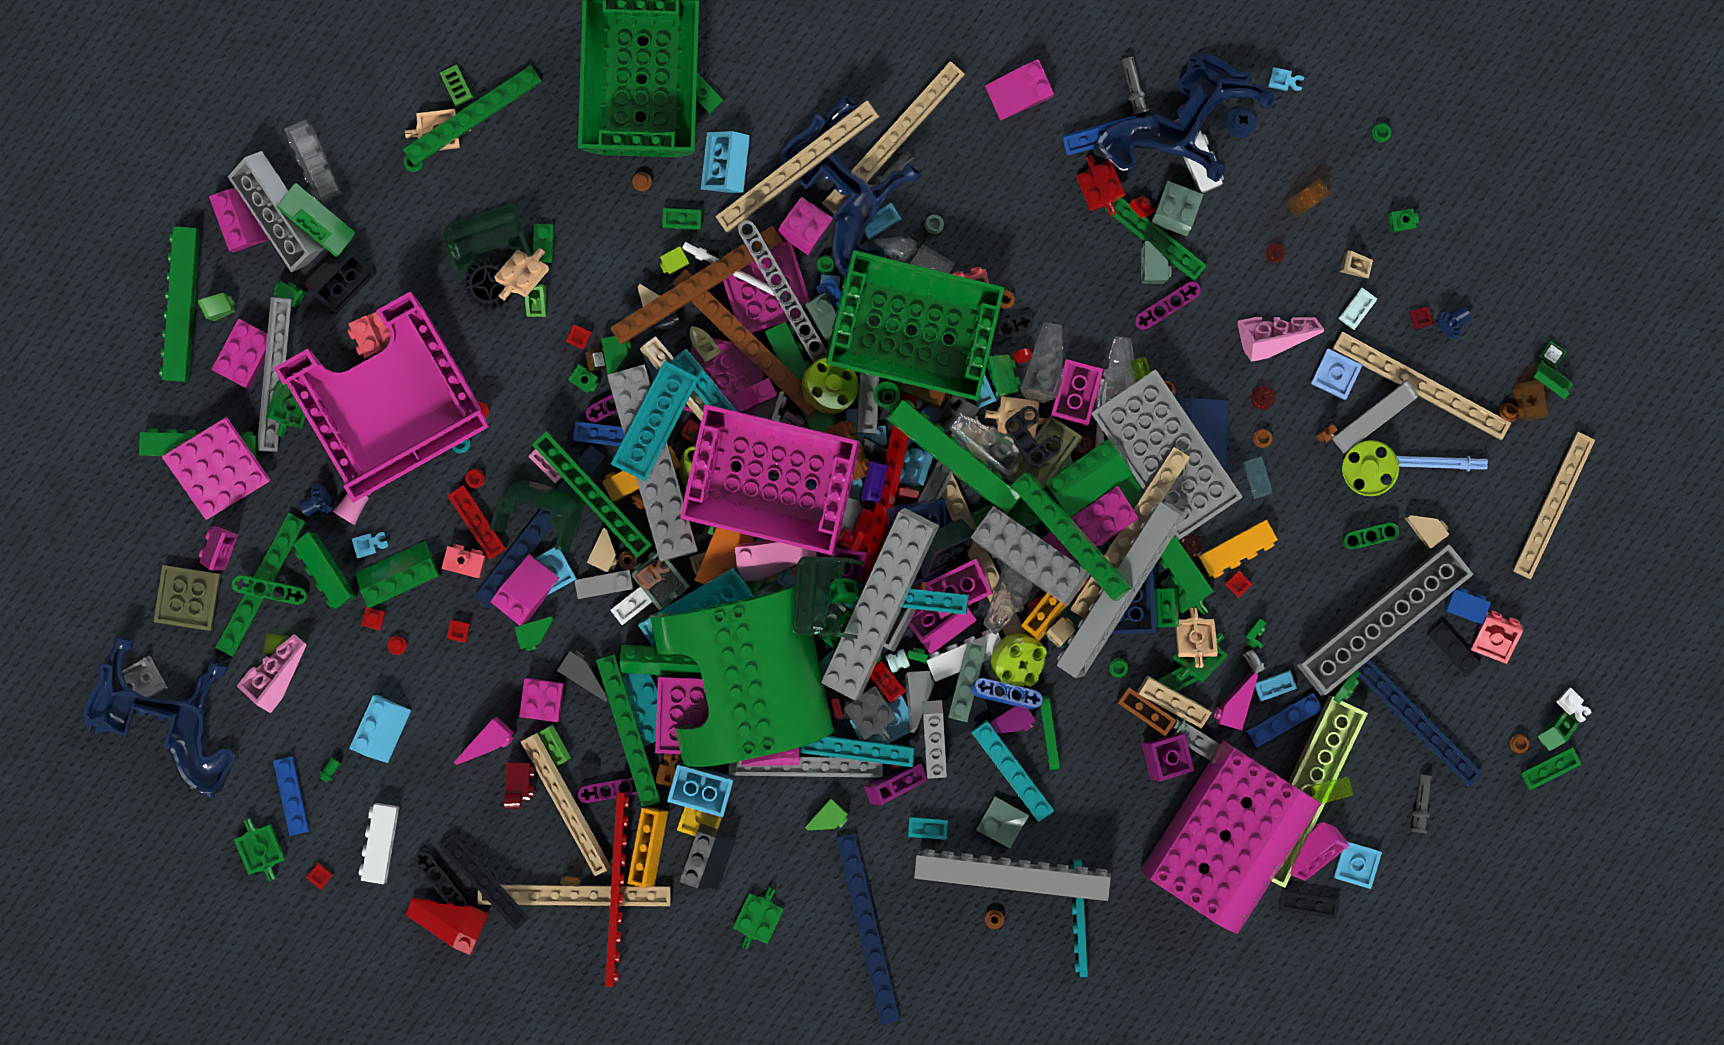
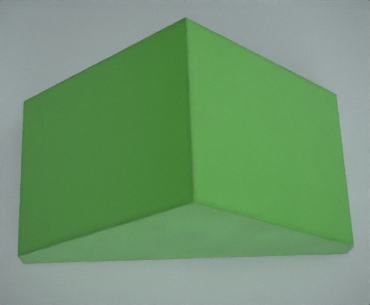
M536 285L525 297L527 317H546V287L544 285Z

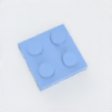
M1326 349L1310 384L1346 400L1362 365L1330 349Z

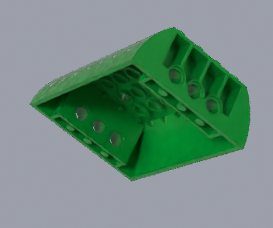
M583 0L578 148L580 150L598 155L684 157L694 153L699 0ZM645 36L648 38L649 41L646 46L638 44L640 37ZM644 74L647 76L645 84L637 83L639 75ZM640 112L646 115V120L642 123L635 120L636 115Z
M853 250L844 276L827 349L826 364L979 401L1005 287ZM876 316L879 319V324L871 326L868 321L869 317ZM908 325L915 326V335L907 334L906 327ZM946 334H950L954 338L953 343L950 345L945 344L943 341V337Z

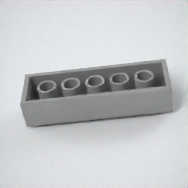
M262 151L245 157L229 174L228 178L291 272L307 266L325 248L277 209L276 206L287 194L288 190Z
M994 506L971 536L976 544L1065 606L1070 604L1090 576L1083 567Z

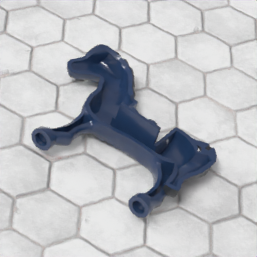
M1210 54L1195 55L1188 61L1187 71L1177 83L1178 89L1189 98L1185 105L1182 104L1178 110L1181 124L1158 114H1155L1153 117L1148 115L1144 118L1126 119L1108 127L1100 135L1093 151H1096L1098 156L1113 162L1120 170L1126 171L1135 168L1134 148L1157 149L1162 153L1183 156L1199 163L1206 169L1207 177L1217 182L1223 175L1224 165L1215 161L1213 153L1201 150L1195 145L1197 136L1206 118L1219 103L1229 98H1252L1258 100L1263 108L1269 109L1274 104L1276 92L1271 89H1265L1258 84H1252L1253 76L1251 72L1238 71L1226 61Z
M842 95L838 99L837 104L829 109L827 116L815 114L811 125L803 132L794 136L782 149L779 157V168L836 125L843 115L853 112L856 108L855 104L849 98ZM834 151L797 179L805 189H808L824 177L828 181L832 180L836 185L835 189L841 195H851L832 216L835 222L833 223L831 255L834 260V266L843 277L845 276L853 250L886 258V252L883 248L879 246L867 247L861 245L866 227L877 215L885 198L901 183L905 181L916 182L922 176L921 172L914 165L907 163L902 170H892L881 184L870 185L850 171L840 161Z
M115 636L113 648L109 654V663H102L99 666L100 679L89 695L84 709L83 719L88 731L92 733L110 731L120 736H126L135 710H137V714L143 716L148 714L156 715L155 719L167 721V719L172 718L164 747L168 748L169 754L172 755V762L180 776V780L190 790L204 793L210 799H213L214 794L220 793L223 790L226 779L225 775L234 764L235 757L229 749H221L213 755L203 757L201 747L204 723L203 708L212 683L219 677L225 676L228 667L219 663L209 662L207 672L198 676L196 689L193 695L186 700L146 697L133 691L127 685L123 675L122 663L124 654L132 648L134 641ZM99 719L101 720L102 726L98 724Z

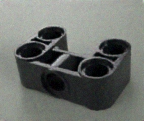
M1026 406L1006 421L1005 429L1020 453L1025 456L1033 467L1039 468L1061 452V443L1055 437H1049L1040 444L1036 442L1028 429L1038 422L1039 415L1034 407ZM1026 412H1034L1035 417L1032 420H1026L1024 418ZM1011 423L1019 424V429L1016 432L1009 430ZM1050 442L1058 444V448L1055 451L1047 449ZM1036 453L1042 455V460L1038 463L1032 461V456Z

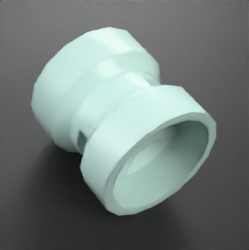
M904 649L899 650L896 655H886L892 673L897 672L900 667H910Z

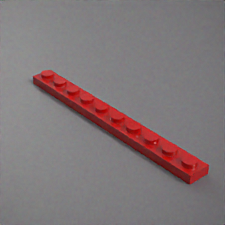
M900 392L899 400H909L915 405V409L918 396ZM894 425L885 464L888 467L880 502H876L865 550L867 554L862 581L866 583L888 536L887 508L893 507L896 501L897 489L909 437Z
M619 791L616 797L605 987H613L615 982L619 980V971L616 970V963L620 961V951H617V943H621V932H618V924H622V912H619V906L623 905L624 894L620 893L621 885H624L625 874H621L622 866H625L626 854H623V847L627 845V835H624V827L628 826V816H625V808H629V797L626 796V792Z

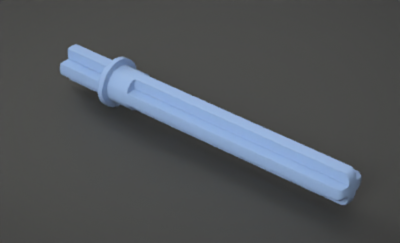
M1397 456L1399 467L1466 469L1467 471H1470V469H1487L1488 467L1487 459H1471L1470 456H1467V458Z

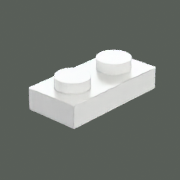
M639 587L612 608L611 612L623 625L652 603V601L643 589Z

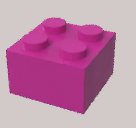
M801 197L782 222L777 233L809 255L829 228L833 218Z
M525 678L519 717L559 722L565 683Z

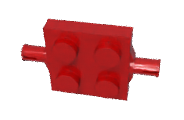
M1093 155L1086 157L1089 169L1077 175L1076 178L1090 211L1106 207L1109 216L1116 215L1117 212L1113 203L1117 199L1126 196L1113 162L1107 161L1096 165Z

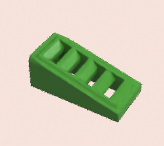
M457 64L440 72L456 107L474 99ZM456 71L457 75L449 79L446 78L447 75ZM458 78L460 79L459 82L450 86V82ZM460 85L463 86V88L455 92H453L452 90ZM464 91L466 92L465 95H463V96H461V97H459V98H456V95H458V94H460V93H462V92H464Z

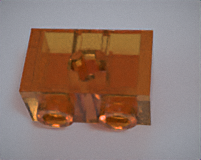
M1319 178L1288 200L1286 205L1295 218H1298L1331 193Z
M1535 380L1515 384L1516 388H1514L1513 392L1515 399H1518L1519 407H1517L1518 418H1521L1522 422L1549 417L1543 383ZM1527 399H1533L1534 402L1531 404L1527 403Z

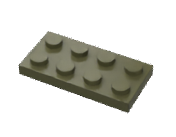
M1050 415L1034 439L1040 444L1049 437H1055L1061 443V452L1039 468L1033 467L1025 456L1022 455L1006 479L1014 484L1024 473H1031L1046 490L1045 483L1056 476L1083 437ZM1050 442L1047 446L1049 451H1055L1058 448L1056 442ZM1039 453L1032 456V461L1035 463L1042 460V455Z

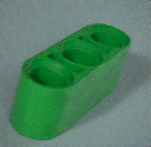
M1384 523L1348 532L1343 535L1342 544L1347 549H1357L1393 540L1398 536L1399 528L1394 523ZM1387 526L1393 529V534L1390 537L1386 536L1384 532ZM1368 531L1374 533V539L1371 542L1366 539ZM1350 535L1356 539V543L1353 546L1347 543Z

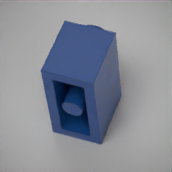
M1457 587V590L1455 589L1449 594L1443 611L1483 624L1491 602L1486 601L1487 597L1475 594V596L1468 594V590Z

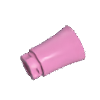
M346 494L332 512L355 525L370 494L354 503L349 495Z

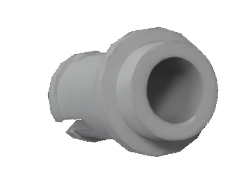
M1254 649L1243 655L1252 668L1251 672L1254 671L1257 674L1265 669V663L1260 661Z

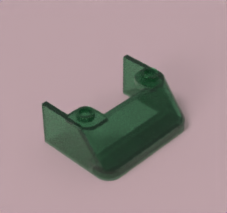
M508 204L451 223L444 228L448 257L458 281L462 280L460 269L469 268L474 262L473 256L509 245L512 250L516 251L517 249L520 251L525 249L527 257H531L529 242L518 209L514 204Z
M526 479L514 481L498 499L490 530L505 533L510 514L516 509L517 502L551 511L549 524L552 528L560 530L555 549L570 553L584 505L583 499L577 494Z
M813 556L800 558L797 563L792 627L796 633L858 639V635L840 633L841 625L839 621L835 618L827 617L830 579L843 577L846 564L864 565V561L851 558Z

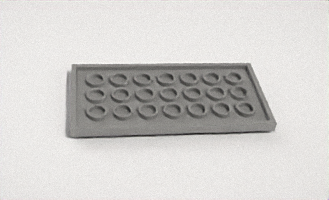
M1156 369L1091 412L1144 491L1173 446L1190 456L1162 501L1170 503L1187 514L1175 533V537L1178 540L1242 498V495Z

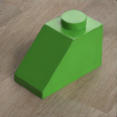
M225 293L198 300L205 317L212 321H217L235 312L233 307L236 305L233 298Z
M830 798L807 823L805 828L807 830L835 829L837 826L841 828L848 820L846 818L848 813Z

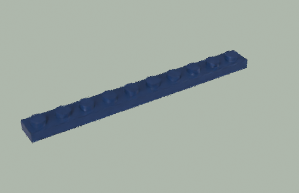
M590 445L577 464L591 477L606 456ZM565 480L561 482L474 596L487 608H491L493 605L491 600L500 587L524 559L533 553L576 497L577 493Z
M1370 660L1357 669L1360 672L1358 677L1467 787H1470L1482 772Z
M855 833L836 837L881 1025L900 1021Z

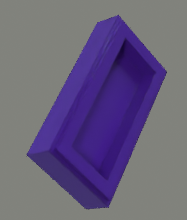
M869 462L861 499L880 502L888 467L887 464Z

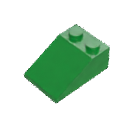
M1009 354L988 357L987 368L995 398L1018 393V388H1021L1018 376H1014L1013 370L1016 369L1014 358H1010Z

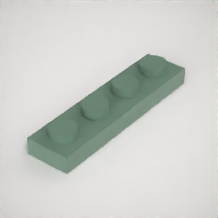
M967 642L949 718L968 722L974 699L971 685L979 679L986 647Z

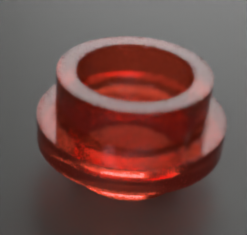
M1272 244L1266 249L1265 255L1269 262L1279 263L1284 259L1285 251L1281 245Z

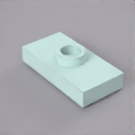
M1361 288L1338 319L1355 330L1377 298L1364 288Z

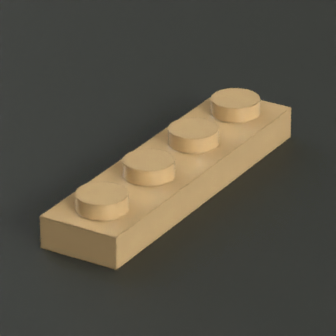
M1146 676L1137 690L1139 695L1200 728L1204 726L1212 713L1206 707L1149 676Z

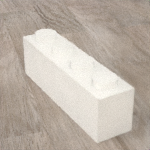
M1180 119L1174 120L1175 122L1181 124ZM1200 131L1195 145L1199 149L1209 152L1207 147L1209 144L1208 139ZM1184 157L1199 193H1205L1223 184V175L1219 181L1214 182L1207 177L1206 169L1202 165Z
M992 629L982 632V637L975 639L972 636L965 639V644L957 646L956 643L946 647L947 651L940 654L937 651L929 654L927 664L935 682L960 672L967 642L986 647L983 662L991 659L995 647L1001 641L998 631L993 632Z
M376 803L373 807H370L369 818H371V824L367 826L365 837H368V841L362 851V856H365L364 864H361L359 869V875H362L361 881L385 884L387 882L399 806Z

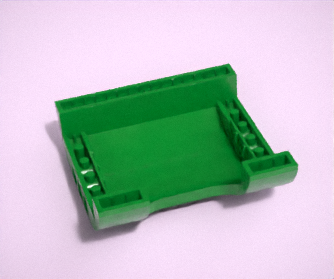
M801 582L782 586L783 590L675 614L669 615L668 611L650 615L658 654H682L691 657L699 666L709 707V715L706 721L696 727L694 723L675 727L684 766H715L775 754L811 744L834 732L824 684L821 683L823 679Z

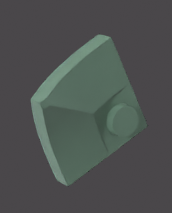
M994 796L976 830L1011 848L1029 815Z

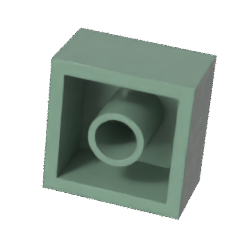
M1167 181L1151 223L1188 236L1204 194Z

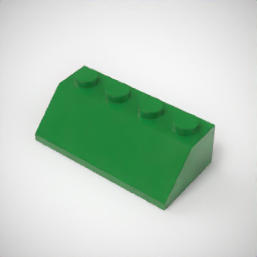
M1107 439L1045 484L1057 503L1072 518L1133 474L1115 446Z
M316 532L306 533L293 544L295 555L306 564L304 566L306 572L310 576L313 575L316 580L314 583L320 592H324L326 595L325 601L330 608L339 609L357 597Z
M425 541L355 573L360 592L368 608L375 607L441 576Z

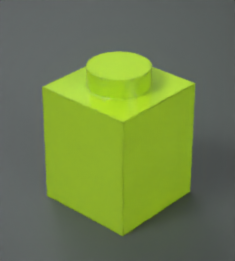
M681 247L661 256L662 262L659 263L663 272H668L670 276L690 265Z

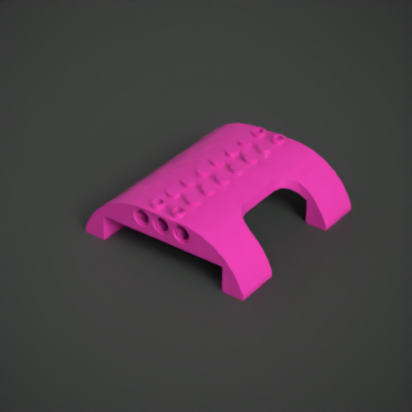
M411 291L376 310L385 327L389 328L390 342L382 352L344 372H333L326 369L309 349H306L274 367L283 385H288L344 480L345 484L343 487L353 503L489 427L462 372L429 316Z

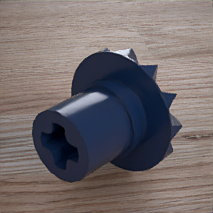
M1238 107L1231 110L1227 115L1225 127L1229 134L1236 138H1245L1254 131L1256 118L1249 109Z
M1460 307L1452 313L1447 311L1440 312L1437 315L1436 322L1439 324L1438 328L1442 330V333L1447 338L1454 340L1461 336V327L1471 321V315L1466 308Z
M320 484L311 488V495L299 503L301 511L306 516H310L317 511L327 514L334 510L333 497Z

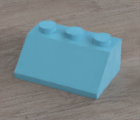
M734 131L707 132L701 183L702 190L743 193L750 135Z
M372 696L349 749L388 763L411 710L381 696Z
M679 761L667 802L723 817L735 777L702 767L684 766L683 762Z

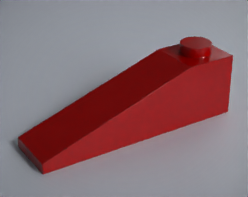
M412 898L406 915L451 947L471 955L489 913L469 905L462 907L454 906V903L440 904L432 900Z

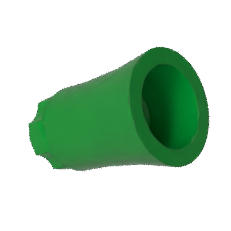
M889 381L882 382L874 389L873 398L878 406L890 411L900 399V391L894 383Z

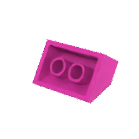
M236 188L209 196L229 251L235 253L269 240Z
M980 558L974 559L925 583L927 590L969 595L968 605L993 594L988 574ZM938 612L941 618L952 614L946 612Z
M967 608L966 615L952 613L943 618L940 617L938 611L918 609L914 613L909 626L928 652L932 654L974 623L976 618L969 608Z

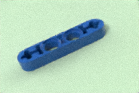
M980 678L971 685V691L977 697L1018 707L1034 709L1039 707L1043 701L1038 691L994 680ZM981 684V687L986 689L981 691V688H979L978 685ZM995 687H999L1002 690L1001 697L995 694ZM1013 691L1019 694L1018 701L1012 698ZM1033 696V700H1035L1036 702L1033 703L1032 700H1030V699H1026V700H1025V698H1030V697Z

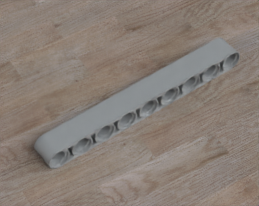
M749 220L741 221L738 225V232L811 360L814 363L821 358H826L827 350L756 226ZM750 224L752 226L751 233L743 234L742 226ZM754 241L761 242L762 247L759 251L752 250L751 245ZM763 258L771 259V265L768 268L761 266ZM775 274L781 277L780 283L776 285L771 283V277ZM782 292H790V299L788 301L780 299ZM793 308L800 310V314L796 318L790 317V311ZM802 325L809 326V332L807 334H801L799 332V329ZM813 341L819 343V347L815 351L809 350V344Z

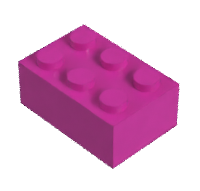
M238 319L211 370L250 389L265 362L268 333Z
M1066 359L1051 416L1088 426L1103 369Z

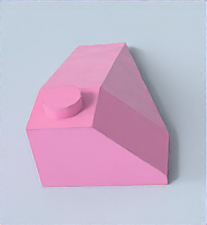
M1253 317L1239 320L1237 323L1243 350L1251 362L1270 358L1324 332V328L1317 318L1293 317L1291 322L1280 320V317H1273V322L1262 321V317Z
M775 541L738 543L735 547L737 568L744 582L763 580L817 556L816 551Z
M295 634L277 647L276 652L271 657L266 656L262 660L263 663L257 668H251L237 687L256 705L271 713L283 698L306 644Z

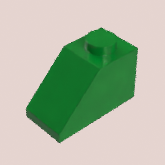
M615 336L602 338L607 374L616 373L629 355L628 350H631L630 340L621 345Z
M551 616L514 627L520 649L526 648V652L538 649L537 645L542 643L554 621V617Z
M1563 711L1545 726L1537 737L1551 751L1565 743L1580 722L1573 714L1569 715L1566 711Z

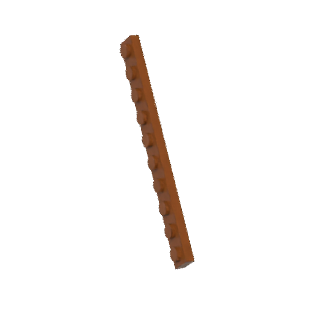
M773 226L760 233L769 251L783 243ZM754 241L751 245L753 251H759L762 247L760 241ZM744 243L615 324L610 329L622 345L755 260Z
M685 269L674 280L673 284L677 286L693 275ZM709 291L691 301L785 392L809 417L816 409L804 401L802 382Z

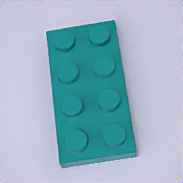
M621 673L643 744L647 746L656 741L658 689L651 674Z

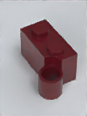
M506 762L505 809H521V801H530V797H534V786H531V778L535 776V767L532 766V762Z

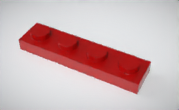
M464 485L448 495V498L490 560L506 550V547Z

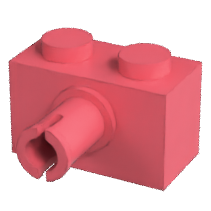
M453 544V547L447 546L442 569L476 578L482 577L487 556L482 555L483 551L473 548L471 552L464 550L465 546Z

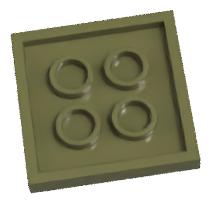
M162 565L154 622L212 631L221 574Z

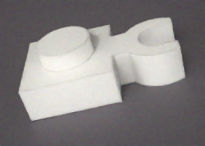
M1571 687L1567 688L1556 701L1569 715L1575 713V718L1579 722L1586 720L1582 712L1586 716L1591 714V710L1588 707L1581 705L1584 700Z

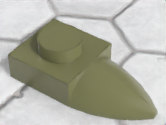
M692 326L690 328L691 342L705 363L721 353L707 332L698 327Z

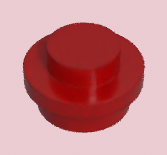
M478 469L468 471L465 476V481L471 488L481 487L485 480L484 474Z
M394 636L389 639L387 648L391 654L400 655L405 652L407 643L403 637Z

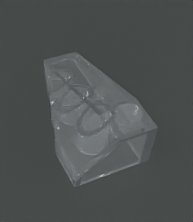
M1047 322L1043 323L1020 389L1026 400L1042 403L1057 398L1063 382L1062 325Z
M1119 336L1114 338L1108 357L1110 363L1108 369H1105L1103 373L1105 379L1103 385L1099 386L1096 409L1138 381L1131 338Z
M959 413L950 427L960 442L974 453L973 457L976 460H983L989 465L987 469L992 473L994 471L998 472L1004 478L1011 474L1022 456L1008 433H1001L992 426L987 427L981 424L980 421Z

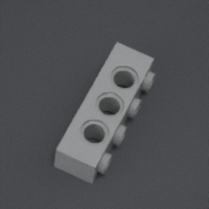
M942 700L922 701L927 779L947 777Z

